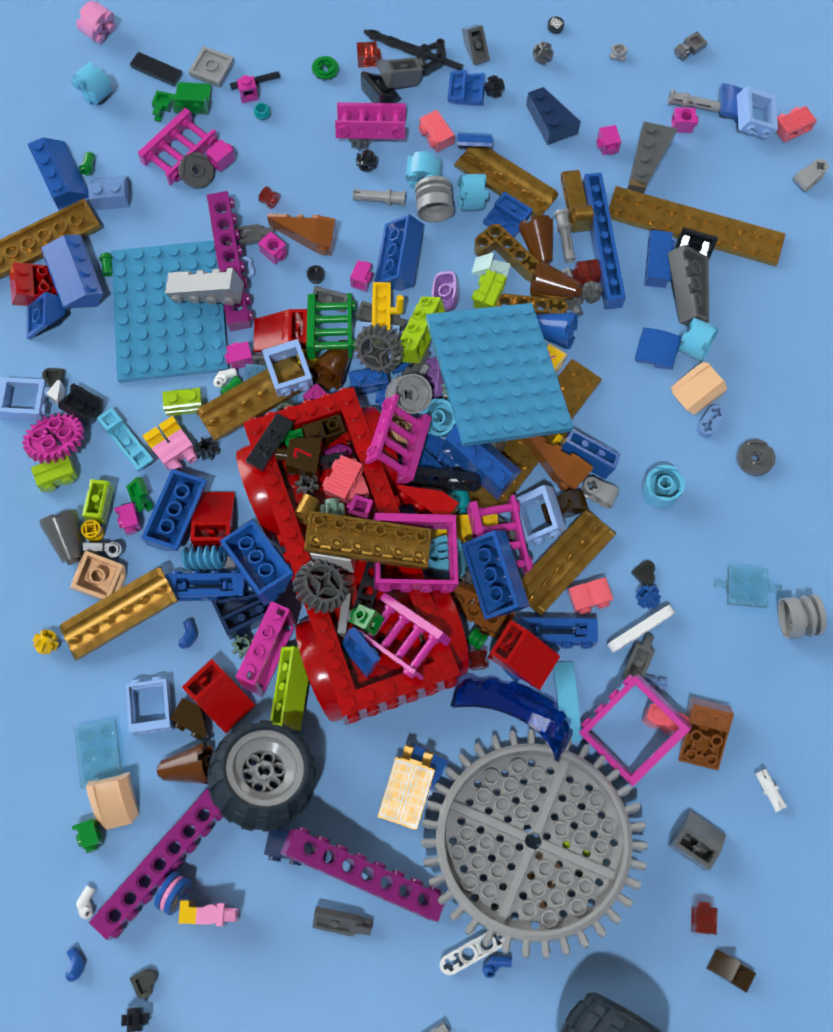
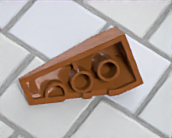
M268 213L267 218L270 227L320 255L332 256L338 238L336 219L321 215H312V218H304L303 214L291 217L288 214Z
M543 436L522 439L552 481L563 492L575 490L594 468L574 453L571 456L564 453L561 446L548 444L547 439Z
M458 582L456 590L450 593L456 609L463 613L468 621H473L481 627L480 630L497 639H499L510 620H513L516 613L484 620L474 585Z

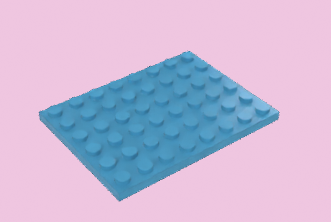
M214 240L111 250V256H113L112 280L118 382L216 373L229 369L224 355L227 353L224 303L208 304L206 302H199L194 304L189 301L176 303L171 301L165 294L168 273L189 271L196 274L197 270L212 273L213 269H218Z
M532 303L426 315L427 326L463 447L573 431L574 426Z

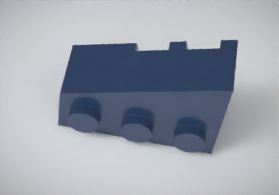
M542 87L528 92L526 106L547 145L579 133L581 121L548 90Z
M256 594L237 598L230 597V599L211 600L230 640L236 638V635L240 636L259 627L269 607V604L264 606ZM275 599L274 601H272V602H274V603L279 604V602H278L277 599Z
M281 830L268 832L264 855L269 856L268 860L281 862V858L290 859L280 854L289 832ZM307 842L304 846L306 854L312 851L310 842ZM326 851L323 856L326 863L329 861V851ZM292 859L289 860V864L301 866V863Z

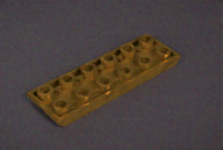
M469 146L454 163V167L465 174H486L485 186L500 196L505 191L533 209L532 217L543 215L559 195L555 189L489 147Z
M294 357L283 359L272 365L279 384L305 376ZM267 368L199 407L196 413L216 442L244 426L243 423L248 419L258 418L302 391L292 392L291 395L286 397H277Z
M585 510L531 568V571L521 579L529 606L538 615L542 616L617 533L604 524L590 510Z
M309 511L304 551L313 554L408 568L427 569L431 529Z
M159 567L61 623L59 628L74 660L78 661L177 603L178 600L162 568Z

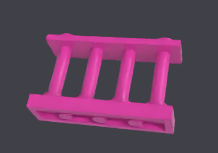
M337 102L336 138L405 139L406 103Z
M187 108L183 109L137 152L143 165L147 166L150 162H153L166 172L165 175L170 186L180 179L178 166L180 160L184 157L169 146L174 140L177 139L190 149L187 154L198 152L203 155L218 142L216 130L212 129L207 134L193 124L191 111ZM189 128L202 139L195 145L181 135V133ZM162 151H166L178 161L172 168L157 157Z
M395 394L390 398H386L382 403L383 409L371 446L366 452L367 458L365 463L370 464L376 460L382 461L397 471L396 483L404 485L414 479L432 417L427 414L419 418L413 417L397 406L399 395ZM394 413L411 424V433L391 421ZM389 429L407 440L406 449L387 437ZM384 444L402 455L401 464L382 453Z
M515 495L509 497L508 504L486 508L478 507L477 501L469 502L466 508L473 539L494 530H514L516 541L509 543L512 550L518 549L520 560L515 562L517 568L523 569L524 575L528 574L533 567L531 556H528L519 517L520 504L518 500L516 501ZM510 512L512 523L487 527L482 525L481 518L485 515Z
M384 593L380 600L386 604L384 606L385 610L381 614L385 619L379 630L391 614L399 613V620L381 644L373 640L375 636L363 633L366 642L370 646H375L405 669L402 672L413 679L416 676L422 680L424 677L416 671L435 644L438 645L441 642L447 646L451 639L438 628ZM412 622L414 629L396 654L393 655L387 649L405 624ZM424 632L428 633L427 642L411 664L407 665L403 662L402 658L418 636Z

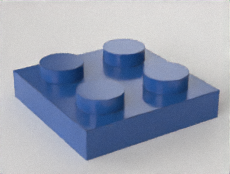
M353 627L347 631L341 647L367 678L375 670L380 660L379 654L374 647H370L366 642L363 633Z

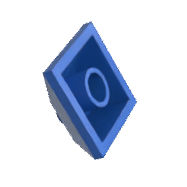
M45 292L27 306V339H31L65 315L67 309L62 308L57 295Z

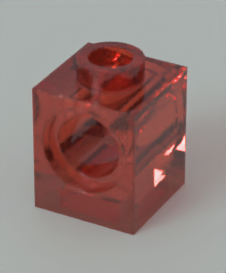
M377 41L357 42L358 68L377 67L376 61L381 59V49H377Z
M598 259L576 262L572 273L575 280L581 283V286L589 281H594L596 284L599 283L601 271Z
M698 902V906H691L690 932L717 935L718 908L711 907V903Z

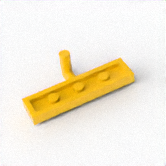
M373 282L372 325L380 324L381 328L383 325H386L387 330H390V314L401 315L404 304V297L398 295L396 297V307H390L391 283Z

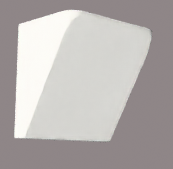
M57 380L46 394L53 403L58 405V402L64 398L65 387L60 380Z

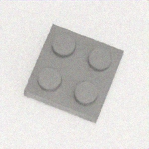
M203 46L188 71L189 76L220 87L234 63V57Z

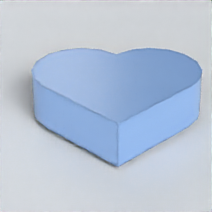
M242 257L241 261H244L246 269L243 272V277L250 280L255 276L252 260L249 257Z

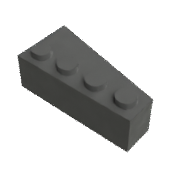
M643 122L627 189L645 193L669 147L673 143L678 128Z
M682 245L668 252L679 320L681 324L689 327L693 318L700 319L706 323L709 322V257L686 245Z

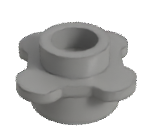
M618 43L611 47V59L620 61L626 59L625 53H627L628 49L625 45Z

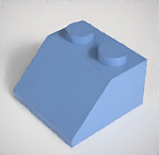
M127 176L95 178L88 183L89 200L94 211L129 208Z

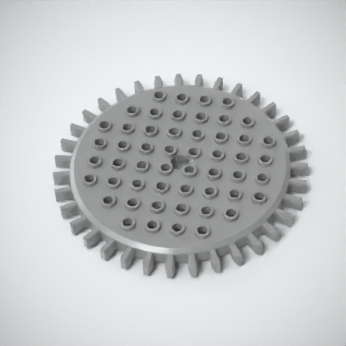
M529 730L528 744H518L515 731H510L509 741L511 746L501 748L499 739L495 735L492 736V747L495 750L493 752L485 754L483 748L478 743L474 745L475 753L479 757L474 763H471L466 756L461 754L459 761L466 768L461 775L447 767L445 770L446 775L454 781L450 789L436 783L435 790L446 797L443 804L435 801L427 802V808L431 811L439 812L438 821L423 820L422 825L424 828L437 831L435 839H422L421 845L424 848L435 847L438 856L424 859V867L440 866L442 874L429 879V884L433 887L443 882L446 883L449 891L438 898L440 905L446 904L452 898L459 904V907L451 913L450 919L454 922L465 912L472 918V921L466 927L465 934L470 936L479 924L488 930L483 937V946L488 947L492 942L493 935L497 934L505 937L502 944V954H508L511 941L515 940L523 942L521 951L523 959H528L530 943H541L542 956L544 959H549V942L559 941L564 956L570 954L567 938L576 935L580 945L586 949L589 947V941L584 931L592 926L599 937L603 938L606 936L605 928L598 921L604 915L608 916L613 923L619 924L621 921L620 916L611 909L615 901H618L627 908L632 906L633 901L624 896L621 891L624 885L635 890L640 889L642 883L628 877L630 868L638 871L645 870L647 863L631 858L632 850L645 851L648 848V843L632 841L631 832H641L645 830L646 825L644 822H629L628 814L639 811L640 805L639 803H633L629 806H624L621 798L627 796L632 788L630 785H627L616 791L611 782L618 778L620 771L618 769L613 770L605 777L599 769L604 765L606 757L600 756L593 765L585 760L589 753V745L585 744L581 748L579 755H576L569 751L572 745V737L567 736L564 740L563 748L561 749L552 746L554 736L551 731L546 735V744H535L534 730ZM533 761L535 766L530 767L528 762ZM552 769L554 771V774L549 775L547 773V770ZM503 771H506L509 775L507 777H503L501 773ZM571 777L573 779V782L568 783L566 781V778ZM522 779H525L528 783L526 785H522L520 781ZM479 781L482 785L481 787H475L474 783ZM587 785L592 786L593 790L587 791L585 787ZM542 787L547 790L544 794L539 791ZM499 790L501 794L496 796L493 794V791ZM564 796L566 801L561 802L558 797ZM518 798L520 802L518 804H514L512 802V799ZM468 800H472L474 804L472 806H467L466 802ZM579 804L585 805V809H584V810H580V809L578 808V805H579ZM537 806L539 811L533 812L531 808ZM490 808L493 812L488 815L485 813V810ZM599 812L604 813L605 818L601 819L598 817L597 814ZM555 814L559 819L553 821L551 815ZM510 817L512 821L510 823H506L504 821V818ZM464 819L465 824L459 825L458 820ZM576 823L578 828L572 829L570 824ZM529 825L531 830L527 832L523 827ZM479 827H482L485 831L484 833L479 834L477 832V829ZM595 831L598 836L592 838L590 832ZM536 834L540 837L542 843L538 849H531L525 845V838L528 835ZM549 834L551 838L549 840H545L543 838V835ZM502 836L504 838L503 842H498L496 837ZM455 838L457 843L452 845L449 840ZM615 840L618 845L613 847L610 841ZM565 841L570 843L571 847L569 849L563 847L562 844ZM521 844L523 846V850H516V845ZM473 846L476 848V852L470 853L468 849ZM588 851L590 857H584L582 852ZM541 853L543 855V858L541 860L536 859L535 854ZM490 855H494L496 857V860L494 862H490L488 860V857ZM607 859L610 861V865L604 866L602 861ZM561 862L563 867L558 869L555 867V863ZM509 864L515 865L513 871L508 870L507 866ZM462 866H466L468 868V871L466 873H462L460 871V868ZM575 871H581L583 876L577 877ZM533 873L535 875V878L530 880L528 879L527 874ZM481 875H486L488 879L487 881L482 882L480 881L479 877ZM600 879L603 885L597 886L595 880ZM550 881L555 884V887L552 889L547 886V883ZM506 884L507 889L505 891L500 890L499 885ZM569 890L574 891L575 896L570 898L567 895V892ZM520 893H526L527 898L521 900L519 898ZM473 895L479 896V900L477 902H473L471 900V897ZM589 899L594 900L595 906L590 907L587 901ZM540 902H545L547 904V907L545 909H541L539 907ZM497 904L499 906V909L497 911H493L491 909V905ZM565 911L567 917L561 918L559 912ZM517 913L519 915V918L517 920H513L511 918V914ZM537 922L539 928L536 930L532 929L531 923Z

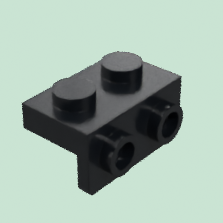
M73 383L70 385V393L58 402V408L90 425L103 413V399Z

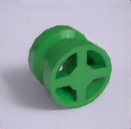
M475 627L466 640L467 645L474 646L475 650L479 652L489 635L481 633L480 629Z

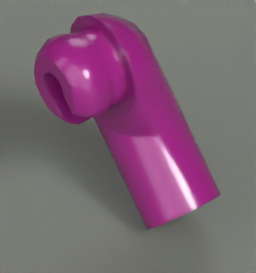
M336 444L323 451V456L344 453V456L349 458L352 455V449L343 444Z

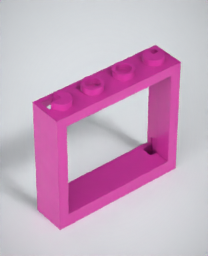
M375 513V521L447 530L449 580L381 579V563L374 562V589H379L381 592H389L392 589L400 590L401 592L420 590L423 593H429L433 590L451 593L456 590L458 586L456 515Z
M272 601L235 676L246 691L260 697H264L279 665L281 647H287L296 627L290 609ZM285 625L291 626L289 632L284 630Z
M638 673L634 677L630 674L622 682L625 686L620 691L616 689L608 697L611 701L606 706L602 703L594 711L597 715L592 720L588 717L580 725L583 729L579 732L601 756L606 757L605 760L615 770L618 769L620 771L619 774L632 787L692 728V725ZM636 685L679 728L631 773L590 730Z

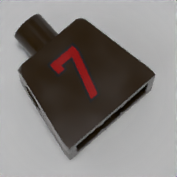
M322 438L290 439L288 449H276L275 459L286 461L285 466L290 473L318 480L323 449Z

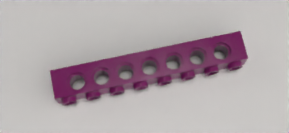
M228 191L207 194L218 269L221 272H226L227 268H233L244 283L241 304H224L227 325L230 332L252 328L251 321H254L252 310H249L248 304H251L249 293L246 294L245 289L248 288L247 278L243 277V272L246 269L244 261L240 259L243 251L241 245H238L237 240H240V233L238 229H235V224H238L236 213H233L232 208H235L234 199L229 196ZM242 307L240 311H235L236 308Z
M209 789L203 792L88 922L106 940L117 939L123 933V926L128 921L132 922L139 914L138 909L142 904L146 905L154 897L153 892L157 887H161L172 870L176 871L184 862L182 859L187 853L190 855L198 847L197 842L201 837L205 838L212 831L213 828L211 826L216 820L219 822L223 818L218 807L212 802ZM203 810L210 812V816L206 821L200 819V814ZM189 826H194L195 834L188 838L186 836V829ZM175 842H179L181 846L177 854H173L171 851V847ZM160 859L166 861V867L162 871L157 869V862ZM146 875L151 878V884L147 888L142 885V880ZM131 892L136 895V901L132 905L127 901V897ZM116 909L121 912V918L117 922L112 918V914Z
M302 827L290 829L281 850V855L434 922L439 921L444 904L440 905L438 902V898L441 896L440 889L431 886L429 889L423 887L422 881L415 878L408 880L404 878V873L394 869L390 872L385 869L386 865L374 861L372 864L366 861L368 857L360 853L352 855L348 853V848L337 844L334 847L328 844L330 840L319 835L317 838L309 835L310 831ZM307 842H310L312 845V851L309 854H306L304 851V846ZM326 851L331 853V859L328 863L323 858ZM348 859L350 868L344 871L343 862ZM367 868L369 875L364 880L362 878V871ZM385 876L387 878V885L383 888L381 886V879ZM402 885H404L406 888V892L403 896H401L399 892L400 887ZM422 893L424 901L422 904H419L418 897Z

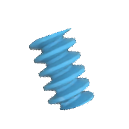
M209 545L205 546V548L198 546L197 549L195 546H191L190 550L186 546L182 551V562L188 571L214 570L215 568L220 570L225 566L226 552L222 545H220L219 549L217 545H213L212 549Z

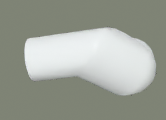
M236 368L219 371L214 378V386L221 388L229 378L238 377Z
M87 885L76 903L78 913L82 919H89L93 915L90 899L96 890Z

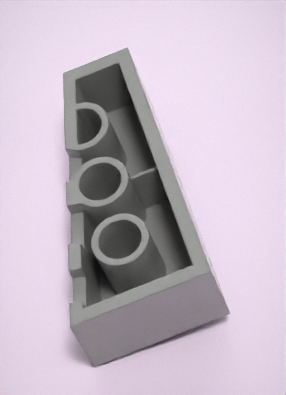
M227 268L226 272H221L220 269H213L212 273H207L204 270H197L196 274L189 271L168 273L165 294L171 301L176 303L189 301L194 304L206 302L208 304L224 303L226 305H234V303L241 304L244 283L233 268Z

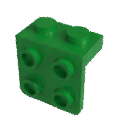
M179 82L176 94H171L170 97L174 113H180L183 109L187 108L193 114H208L211 85L208 83Z

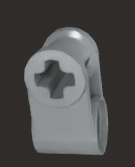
M817 159L808 167L799 171L793 180L807 192L823 179L829 165L825 160Z
M589 477L585 480L580 491H583L585 498L598 503L604 508L611 509L620 490L614 485L607 484L595 477Z

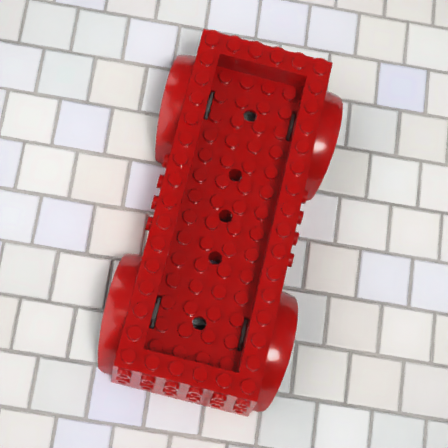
M353 387L342 388L333 394H324L315 400H305L302 404L290 405L278 412H268L265 416L253 417L243 423L250 444L236 451L239 473L250 504L269 540H278L280 547L285 546L286 552L283 553L286 564H291L294 574L291 578L292 582L302 565H306L309 561L313 562L310 553L304 551L307 525L299 522L295 514L303 496L302 493L297 494L296 490L299 487L295 486V481L300 480V475H288L285 466L286 461L276 460V453L263 472L245 462L277 413L294 422V426L290 431L301 428L302 432L303 425L339 414L346 433L330 445L323 447L321 456H323V451L336 444L351 447L352 455L349 458H356L357 462L363 464L362 476L369 491L367 499L373 500L374 509L370 520H374L375 513L404 514V512L400 513L398 508L401 504L397 493V486L400 485L396 483L397 471L380 460L370 464L365 463L367 458L366 452L371 446L381 414L372 406L361 408ZM388 430L387 437L392 439L390 432ZM283 441L279 448L287 449L285 441ZM384 444L382 453L398 462L396 451ZM331 469L320 470L318 474V482L316 484L319 485L320 489L315 490L314 497L320 501V505H325L326 499L333 498L325 494L323 487L325 478L327 476L330 477L331 472H333ZM344 503L345 515H348L346 512L347 504ZM357 560L354 573L341 570L339 572L340 574H345L343 580L348 582L346 588L348 593L351 594L349 610H353L367 561ZM386 564L382 579L440 580L437 577L424 578L422 569ZM374 568L368 572V576L374 578ZM365 587L367 591L362 594L365 597L372 596L374 593L373 588ZM392 589L389 592L378 591L373 610L380 615L385 610L384 606L386 605L380 598L386 593L451 639L447 646L441 642L438 645L435 644L416 671L424 677L422 680L416 676L413 679L402 672L405 669L373 645L370 647H374L377 650L380 660L373 673L366 678L341 647L344 637L337 636L341 606L330 613L328 611L325 614H322L321 610L315 614L314 608L307 611L309 618L296 624L295 627L297 644L314 694L323 712L331 722L344 720L345 725L353 724L361 719L378 715L386 710L395 709L400 705L414 702L425 696L434 695L439 691L453 688L459 684L460 677L468 673L469 654L461 619L450 593H442L441 590L423 593L420 590L401 592L400 590ZM360 599V601H363V606H365L366 601ZM395 612L390 615L373 640L375 642L379 638H386L399 620V613ZM347 622L346 634L347 631L355 627L350 622ZM412 622L405 624L387 649L393 655L396 654L414 629ZM424 632L418 636L402 658L403 662L407 665L411 664L427 642L428 633Z

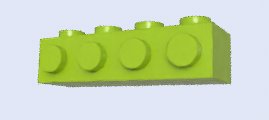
M421 296L400 340H403L400 346L404 347L402 352L404 356L401 362L421 363L432 340L426 322V315L446 311L441 297Z
M295 646L281 647L270 721L279 726L285 724L292 728L293 732H299L303 723V712L309 680L299 648Z

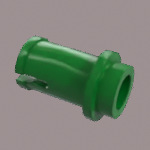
M85 152L83 162L79 165L80 172L86 176L93 172L92 167L96 156L91 152Z
M108 252L100 254L99 257L104 277H111L113 273V256Z
M234 376L230 382L221 387L219 392L222 395L243 382L237 376Z

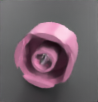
M97 1L87 2L79 12L81 14L80 20L77 19L76 21L77 29L99 44H102L105 36L109 32L113 33L116 28L114 14Z

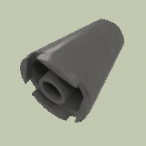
M77 510L62 511L61 514H52L40 519V527L62 563H67V565L78 563V559L82 557Z

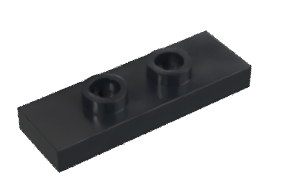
M277 413L245 462L263 472L275 455L276 449L281 446L294 426V422Z

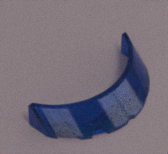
M489 677L486 681H474L473 678L464 679L455 688L451 707L486 708L521 720L536 730L546 740L556 762H559L573 735V730L570 729L566 721V714L563 711H558L553 706L554 702L522 684L516 682L509 684L501 683L499 678Z

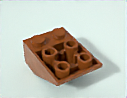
M690 697L686 716L689 718L692 728L681 739L678 761L719 770L734 712L731 706Z

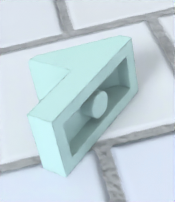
M494 253L475 258L471 275L480 277L485 275L487 270H491L507 277L510 263L493 260Z

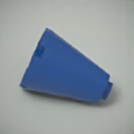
M536 314L545 340L564 349L572 347L575 336H573L574 330L577 331L578 327L577 314Z

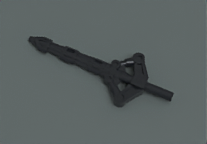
M374 29L364 30V34L370 39L378 40L385 43V45L416 56L423 69L422 74L425 76L430 75V73L439 68H443L444 65L462 71L464 68V64L446 58L445 41L441 38L430 45L422 44L420 47L399 40L396 37L381 34V32ZM431 49H437L436 54L431 52Z

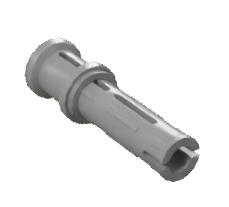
M671 89L668 97V105H681L682 108L690 106L717 113L720 110V101L690 96L688 92L680 93Z
M353 189V200L385 202L387 205L401 204L405 207L406 191Z
M560 209L554 213V217L557 220L556 230L560 233L564 262L572 263L576 258L570 232L572 230V224L569 221L570 211L568 209Z

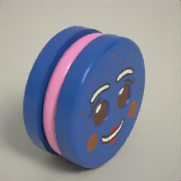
M173 872L159 888L154 900V906L168 916L173 915L179 910L180 901L186 900L192 886V881L182 876L179 872Z

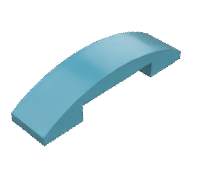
M113 408L97 417L100 424L138 472L154 461Z
M558 662L553 668V678L556 687L560 743H564L567 736L572 737V742H581V735L579 734L581 731L579 703L573 663Z

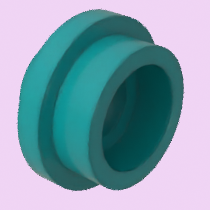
M263 102L256 104L253 110L254 116L260 120L267 119L271 114L270 107Z

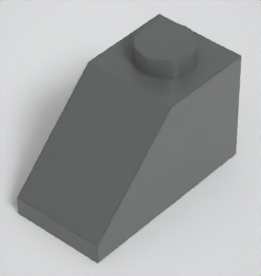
M476 24L461 29L464 44L473 65L489 61L483 25Z

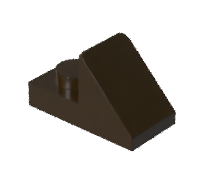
M717 949L706 968L746 993L756 975L754 971L742 965L739 960Z

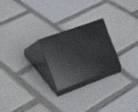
M365 71L361 72V90L372 103H398L401 101L402 98L394 88H387L381 75Z
M682 227L675 249L686 245L710 259L718 237Z

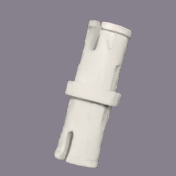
M767 769L756 773L755 776L764 790L763 794L764 796L767 795L774 811L777 812L782 810V808H786L787 805L778 791L779 787L774 784Z

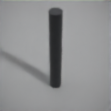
M279 71L256 76L254 77L255 84L280 78ZM237 81L229 83L231 90L238 89Z

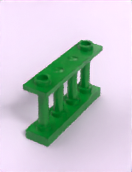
M348 293V302L319 303V301L315 300V294H308L306 343L308 360L315 359V352L329 349H348L349 358H352V351L356 347L354 345L356 339H352V311H356V307L351 293ZM319 310H348V315L319 316L316 312H319ZM348 322V328L319 329V327H316L319 323ZM319 336H348V341L318 342L316 338H319Z

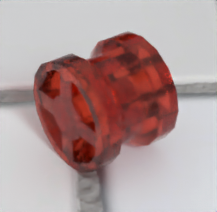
M266 186L261 190L258 201L262 204L266 203L267 207L273 209L280 199V194L276 191L273 192L270 187Z
M479 650L468 653L470 660L469 670L489 668V663L486 661L487 651Z

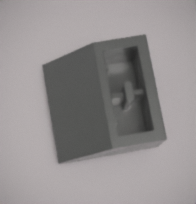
M417 57L376 61L378 70L387 88L416 86L419 84L423 69Z
M689 811L669 847L702 870H711L722 851L726 835L692 811Z

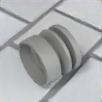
M429 176L416 183L417 216L421 220L431 223L441 222L453 215L452 186L449 179L442 176Z
M418 374L396 377L388 384L385 392L386 398L398 394L397 406L409 414L422 412L428 407L432 399V389L428 380Z
M802 595L799 599L797 597H786L779 600L778 621L782 634L786 639L802 638L804 634L812 637L813 635L820 636L825 633L827 623L826 612L823 602L818 595Z

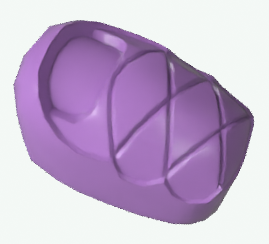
M453 271L439 272L435 276L432 285V297H441L445 312L453 311L459 299L458 280Z
M433 357L425 361V364L430 368L424 378L428 380L431 386L432 399L443 395L441 384H444L437 357Z

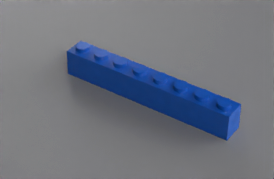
M602 172L584 174L583 187L587 205H592L594 218L590 234L599 283L603 290L601 294L604 310L622 308L626 295Z

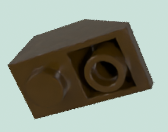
M339 414L302 426L305 438H322L323 447L330 445L346 433Z
M568 490L556 497L563 519L573 517L589 509L583 491ZM546 503L541 505L546 523H550L551 519Z
M182 697L170 718L174 722L173 726L183 732L185 729L191 731L190 736L199 741L203 738L209 740L210 734L203 709Z

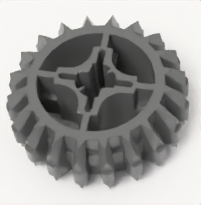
M380 324L375 326L369 325L357 335V340L354 343L356 345L354 352L358 353L356 358L361 359L360 365H366L365 370L371 368L372 372L377 370L380 374L382 370L387 374L399 366L404 356L402 353L404 347L400 346L403 340L397 339L399 334L394 335L392 333L393 328L387 330L386 325H383L382 328ZM368 339L370 340V349H368L367 345ZM388 350L391 351V359H390V360H389V358H388V355H389V354H388Z
M319 559L314 562L309 561L306 565H302L295 574L296 578L293 584L296 586L293 591L298 592L296 599H302L301 605H308L307 611L314 608L315 614L320 610L322 614L328 611L330 613L342 605V602L346 599L345 595L348 593L346 588L348 582L343 580L345 574H340V568L335 569L334 563L328 565L327 560L322 563Z

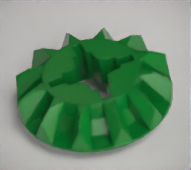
M321 56L312 64L313 74L316 75L317 79L322 78L323 81L327 78L331 80L333 76L336 77L339 71L337 61L329 56Z

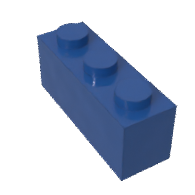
M651 230L647 245L644 286L666 288L667 283L671 282L672 274L668 252L674 250L675 240H672L673 232Z
M575 429L572 432H567L559 444L564 453L570 456L574 453L594 468L591 472L603 479H606L616 469L620 454Z

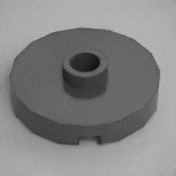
M192 152L180 160L178 166L179 176L187 186L200 189L212 181L214 175L213 165L205 155ZM193 168L197 170V174L193 172Z
M752 439L746 441L739 448L736 457L741 470L752 476H763L768 473L774 466L776 459L772 447L770 448L767 445L768 443L763 440Z

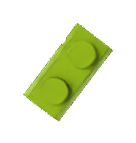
M487 270L485 275H481L478 281L480 287L478 290L475 289L472 294L471 300H474L473 307L476 309L496 307L497 299L505 288L507 277L491 270Z
M200 388L162 392L163 409L167 417L195 414L197 409L204 405L203 394Z
M65 455L64 460L58 458L57 463L51 460L49 464L43 462L31 467L36 485L42 492H51L62 484H72L78 478L70 456Z
M90 479V489L87 492L82 516L86 521L96 520L99 524L105 525L114 488L108 481Z

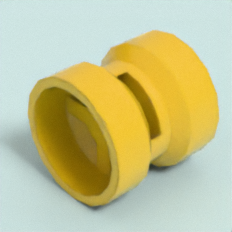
M87 520L81 526V532L89 542L99 543L103 540L105 531L96 520Z

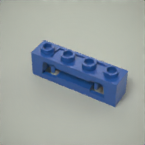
M232 570L229 573H222L221 571H210V573L191 571L190 574L172 571L171 574H165L178 601H211L246 596V580L238 570ZM186 583L191 585H223L225 591H220V588L188 589Z
M518 617L516 621L517 624L530 631L549 648H553V645H560L564 649H570L573 646L591 649L598 643V621L594 618ZM539 627L540 630H572V628H576L574 630L575 637L574 634H542L538 636Z

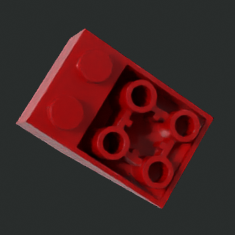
M13 262L9 272L12 305L28 306L45 292L58 296L47 265Z
M287 309L254 319V353H262V350L298 339L301 349H307V309Z
M403 485L397 486L398 497H400L399 501L406 506L410 504L415 508L414 511L417 514L456 515L458 512L459 503L443 491Z
M235 492L202 493L191 521L190 541L193 546L205 547L209 545L212 547L217 545V547H220V540L234 532Z
M510 620L489 653L488 659L540 691L561 656L530 631Z
M213 659L206 663L182 686L187 694L225 734L256 706Z

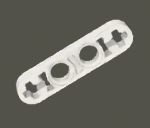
M668 605L612 640L607 646L612 653H615L673 616L676 612L671 605Z
M486 933L444 955L439 965L441 971L446 975H453L502 948L505 937L498 939L501 942L498 946L496 939L493 937L492 948L484 950L481 947V940ZM465 948H471L474 951V957L470 961H466L462 957V951ZM458 952L459 959L463 965L459 967V962L453 965L452 971L448 968L444 969L445 960H455L454 954Z

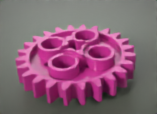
M59 412L55 417L51 414L50 418L43 416V421L36 420L37 424L30 425L32 429L26 430L28 435H24V441H22L23 449L34 462L38 460L41 464L45 460L49 464L51 460H54L57 463L58 458L64 460L65 455L72 456L71 451H78L76 446H82L80 441L84 440L83 435H85V432L78 418H75L74 415L68 416L67 413L62 416Z

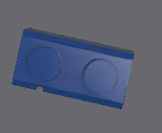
M371 368L349 372L350 386L354 388L356 396L377 393L378 389L382 390L384 386L389 384L387 374L382 370L380 374L377 370L372 372Z

